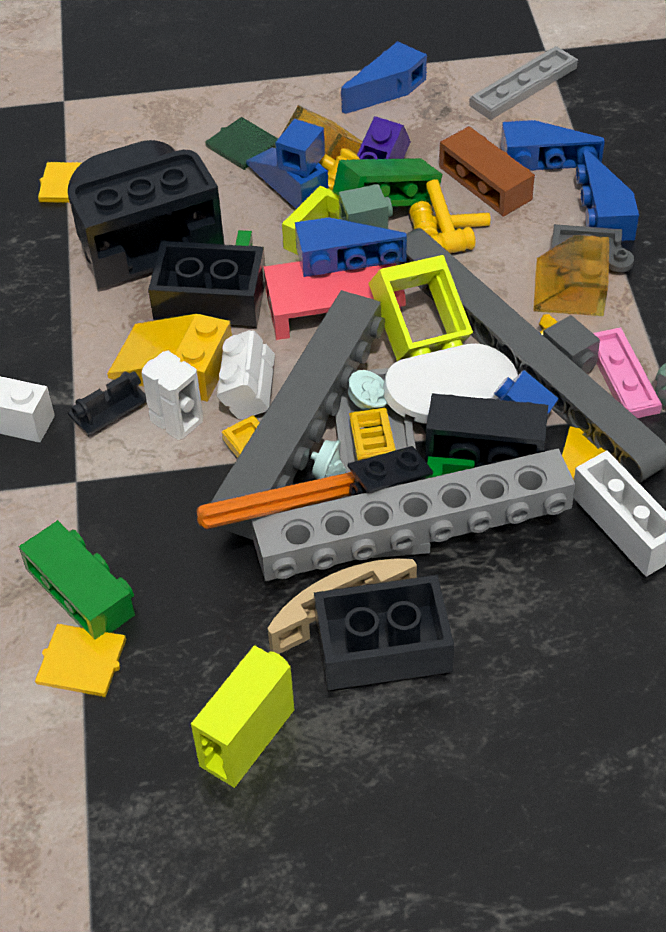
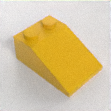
M191 314L137 323L133 326L107 373L108 378L115 380L125 371L128 373L135 371L141 380L139 386L144 387L141 373L142 368L148 361L156 358L163 351H170L179 357L181 362L185 361L197 369L201 400L208 402L219 381L223 344L227 338L232 336L230 321L200 314Z

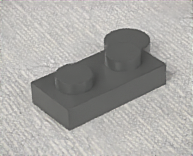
M554 224L551 258L606 262L609 269L616 272L629 271L634 264L633 254L625 248H621L622 229Z

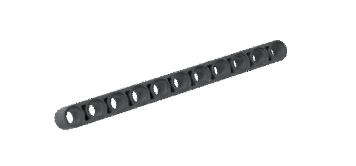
M416 228L406 233V261L398 262L396 265L444 255L473 331L471 336L480 344L495 348L507 356L515 366L518 375L525 370L559 398L552 410L568 425L583 430L585 432L582 434L598 449L603 448L605 451H608L638 483L643 482L666 467V444L424 230ZM428 284L418 286L434 301Z

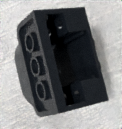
M157 140L140 141L90 157L77 167L70 178L68 199L71 204L76 232L82 244L83 253L87 261L92 265L97 289L153 272L161 241L224 244L218 186L201 157L192 150L176 151L169 144Z

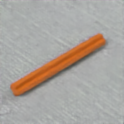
M352 472L201 505L197 508V521L199 526L211 529L351 496L349 486L351 483H354L355 476Z

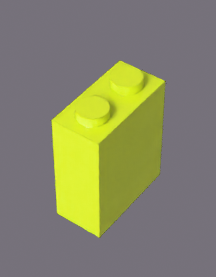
M254 645L191 723L199 767L234 788L295 710L291 667L281 655L272 651L267 653Z

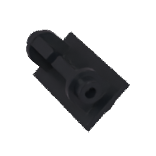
M135 371L131 373L123 372L120 377L106 384L107 390L104 392L99 388L86 397L77 399L75 401L76 405L71 407L68 415L88 436L92 435L147 402L146 394L138 387L141 384L139 376Z
M413 446L351 462L347 465L355 476L354 483H351L349 486L351 496L419 481L423 477L433 475V470Z

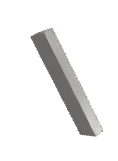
M555 46L469 98V106L489 120H492L575 70L578 59Z

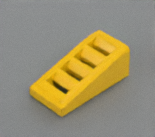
M386 408L349 413L357 461L396 450Z

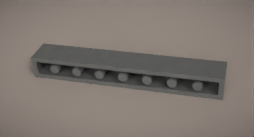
M343 290L340 291L211 503L293 485V478L297 471H302L307 465L310 449L314 442L318 443L322 439L329 416H334L337 413L341 396L344 390L348 389L351 374L356 372L360 363L364 364L367 361L373 340L375 338L379 339L383 333L385 318L381 317V301ZM251 519L217 527L253 540Z

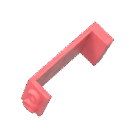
M300 261L264 266L265 291L276 340L290 338L289 318L327 313L341 290L374 299L368 283L380 269L396 266V263L303 277ZM404 289L394 291L399 308L406 306Z

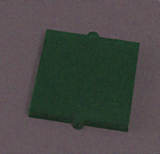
M240 117L227 127H221L220 132L205 141V147L245 170L249 167L246 164V160L272 147L276 148L278 138L245 118Z

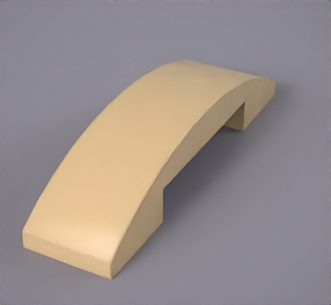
M413 559L371 561L340 570L315 582L288 602L268 626L270 651L280 654L310 639L309 624L316 621L314 592L417 578V564Z

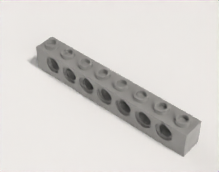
M558 448L393 486L371 493H363L251 519L253 541L265 581L277 578L286 579L294 574L310 570L328 569L336 564L348 561L366 560L374 555L386 552L404 551L412 546L428 542H442L451 537L466 533H479L504 524H517L542 515L559 514L564 510L572 509L576 484Z

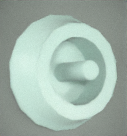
M357 370L351 374L348 395L355 405L364 410H371L388 404L384 398V380L380 376L367 370Z
M325 440L319 453L312 452L311 459L316 460L312 470L313 477L322 479L346 472V468L340 460V440Z

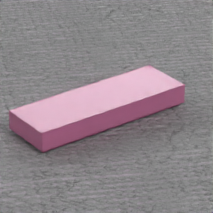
M621 327L593 333L600 339L597 366L613 397L636 418L660 414L662 404Z

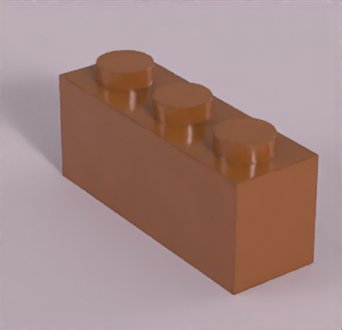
M470 126L440 142L439 168L504 217L533 200L535 174Z

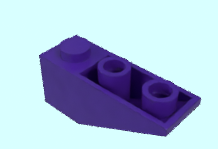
M374 116L357 156L360 160L404 159L411 143L404 125Z

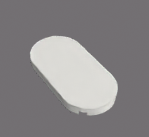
M465 344L397 361L389 368L383 384L384 398L388 405L401 416L405 417L407 414L415 417L414 421L427 423L432 393L497 400L498 397L494 395V392L507 377L513 380L518 374L510 359L495 348L483 344Z

